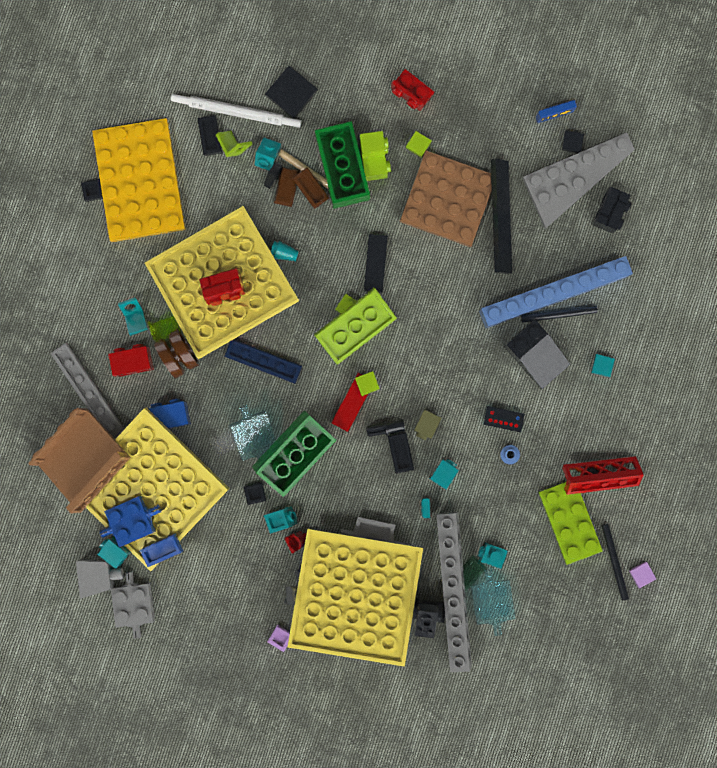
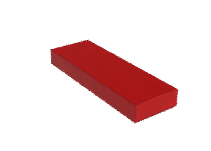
M355 379L331 422L347 432L350 430L368 394L361 395Z

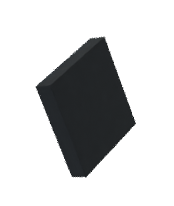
M288 66L268 89L265 96L295 119L317 93L318 89Z

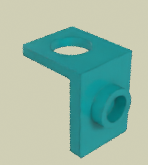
M136 297L118 303L120 310L125 316L130 336L148 330L144 311ZM129 304L136 305L133 309H125V306Z

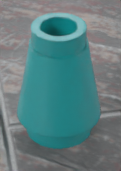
M274 241L270 252L274 259L296 262L299 251L281 241Z

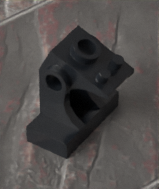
M415 599L412 619H416L414 636L434 638L437 622L444 623V602Z

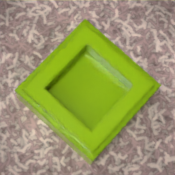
M415 131L406 145V149L422 158L432 140Z
M373 371L355 378L362 396L380 390Z

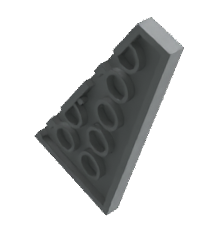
M624 133L523 176L522 179L544 229L549 227L635 150L628 133Z

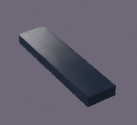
M236 340L230 341L224 356L296 384L302 369L301 365Z

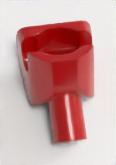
M298 531L284 538L292 554L305 546L307 532L302 533Z

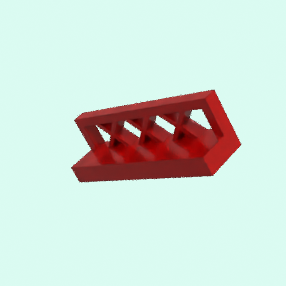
M636 456L564 464L562 467L567 479L564 487L566 495L635 487L640 485L644 476ZM632 463L635 469L629 470L624 467V464ZM606 466H613L618 470L611 472L605 468ZM588 468H594L600 472L598 474H592L587 470ZM570 470H576L581 475L572 477Z

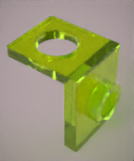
M174 316L155 323L147 322L154 341L161 338L168 339L169 333L176 329L181 332Z

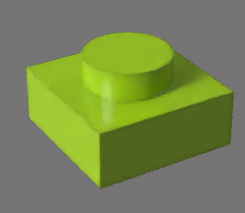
M345 294L335 311L341 314L355 303L356 300Z

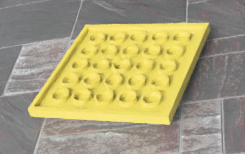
M244 206L145 262L147 269L198 359L299 301ZM237 268L241 274L245 294L241 295V298L238 300L227 299L217 306L208 305L204 300L199 279Z
M146 407L115 439L131 458L86 508L107 528L109 527V522L104 511L133 498L142 496L144 504L148 509L159 505L161 507L159 509L162 512L152 516V523L156 532L124 545L147 567L140 549L175 533L180 542L230 488ZM159 563L147 568L152 571Z
M307 529L288 648L405 667L423 548Z

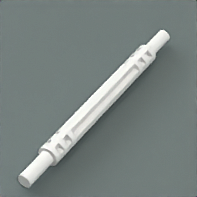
M172 94L171 101L187 104L192 108L279 126L284 124L298 128L301 127L302 120L284 117L283 114L196 96L187 97Z

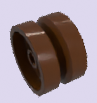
M178 329L169 333L168 338L171 345L163 338L154 342V347L159 357L175 379L184 375L185 370L182 363L190 370L199 366V362L190 344Z

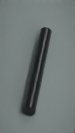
M597 306L522 315L521 322L526 323L533 322L534 320L542 321L598 313Z
M609 523L603 524L601 527L621 600H628L629 596Z

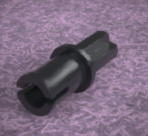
M403 419L392 422L383 421L382 424L366 427L368 437L383 434L388 436L389 433L405 431Z

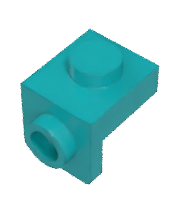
M263 138L256 151L254 165L269 171L274 165V161L281 149V143Z

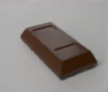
M286 167L281 168L274 204L292 207L297 187L292 178L300 173V170Z
M308 167L292 178L314 209L329 199Z

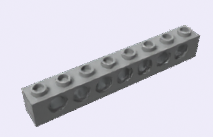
M458 512L437 514L450 672H470L472 661Z

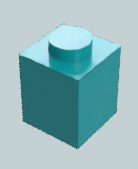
M448 458L446 461L441 459L429 479L447 490L459 471L455 468L457 464Z
M115 536L110 539L106 538L99 546L101 550L97 555L116 569L122 565L131 552L125 546L119 547Z

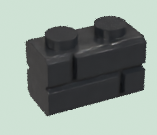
M609 187L606 190L592 225L610 233H614L617 229L620 230L624 223V219H622L623 213L628 212L632 203L629 201L631 195Z

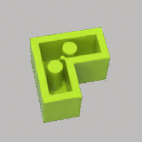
M383 131L360 134L362 164L367 181L385 179L388 177V172H391L390 161H386L385 158L389 148L388 138L383 136Z

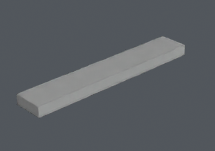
M63 344L50 354L86 408L111 436L116 439L125 429L69 344Z

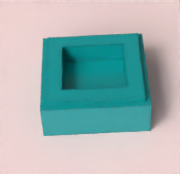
M595 354L591 373L611 377L615 358Z
M430 498L421 499V516L423 518H430Z

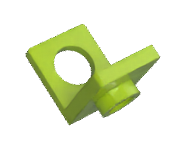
M232 131L218 132L216 134L226 157L241 155L252 145L251 141L237 143Z

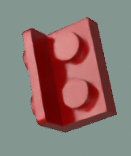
M406 69L391 83L392 93L398 98H404L408 106L414 110L418 109L421 111L434 95L432 89Z

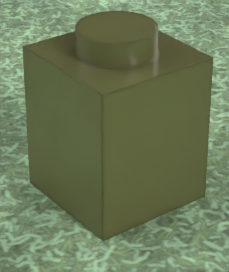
M423 410L413 431L417 432V437L425 441L427 438L432 439L442 418Z

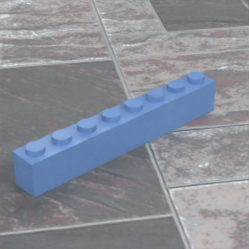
M624 256L481 308L479 312L485 329L625 279L633 273L627 257Z

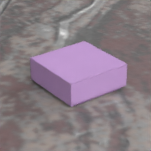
M646 561L629 570L638 588L656 580Z
M277 625L267 642L284 652L288 646L290 631Z

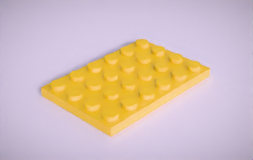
M167 118L93 130L110 242L186 230Z

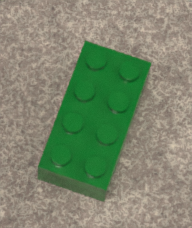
M352 121L315 130V138L333 209L370 200V192Z
M304 410L256 461L252 468L256 474L284 497L336 442V439Z

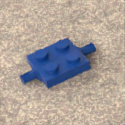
M138 496L104 512L108 519L109 527L100 530V534L104 533L101 537L104 538L113 534L118 546L122 547L156 532L152 523V516L161 513L162 510L159 509L161 507L157 505L148 509L144 504L142 496Z

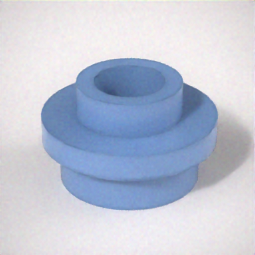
M507 445L501 450L500 457L504 463L514 464L519 460L520 452L517 447ZM509 451H512L514 454L512 458L507 457Z

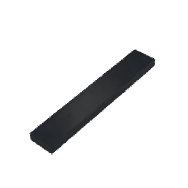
M495 158L491 159L494 272L512 274L509 161Z

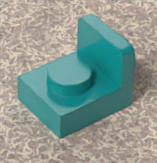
M292 506L264 515L270 534L297 524V515Z
M485 542L484 546H480L477 556L480 557V562L502 569L508 551Z

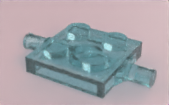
M243 405V407H240L243 418L230 424L229 428L240 459L242 461L254 457L259 459L276 440L267 413L263 410L250 415L248 406Z
M485 569L486 581L481 584L471 585L476 624L493 625L494 636H498V634L501 636L500 623L516 619L510 580H493L492 569Z

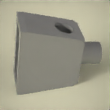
M81 559L76 561L80 598L110 590L115 586L114 580L124 579L123 568L113 569L105 560Z

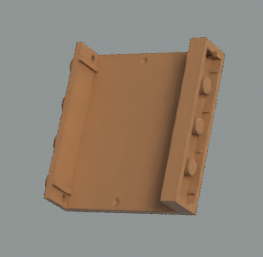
M76 408L70 413V417L58 426L55 434L45 441V445L33 454V458L28 463L29 465L39 466L70 502L66 509L70 513H81L131 458L88 409Z

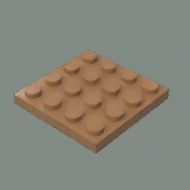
M425 151L400 222L472 247L492 191L491 173Z

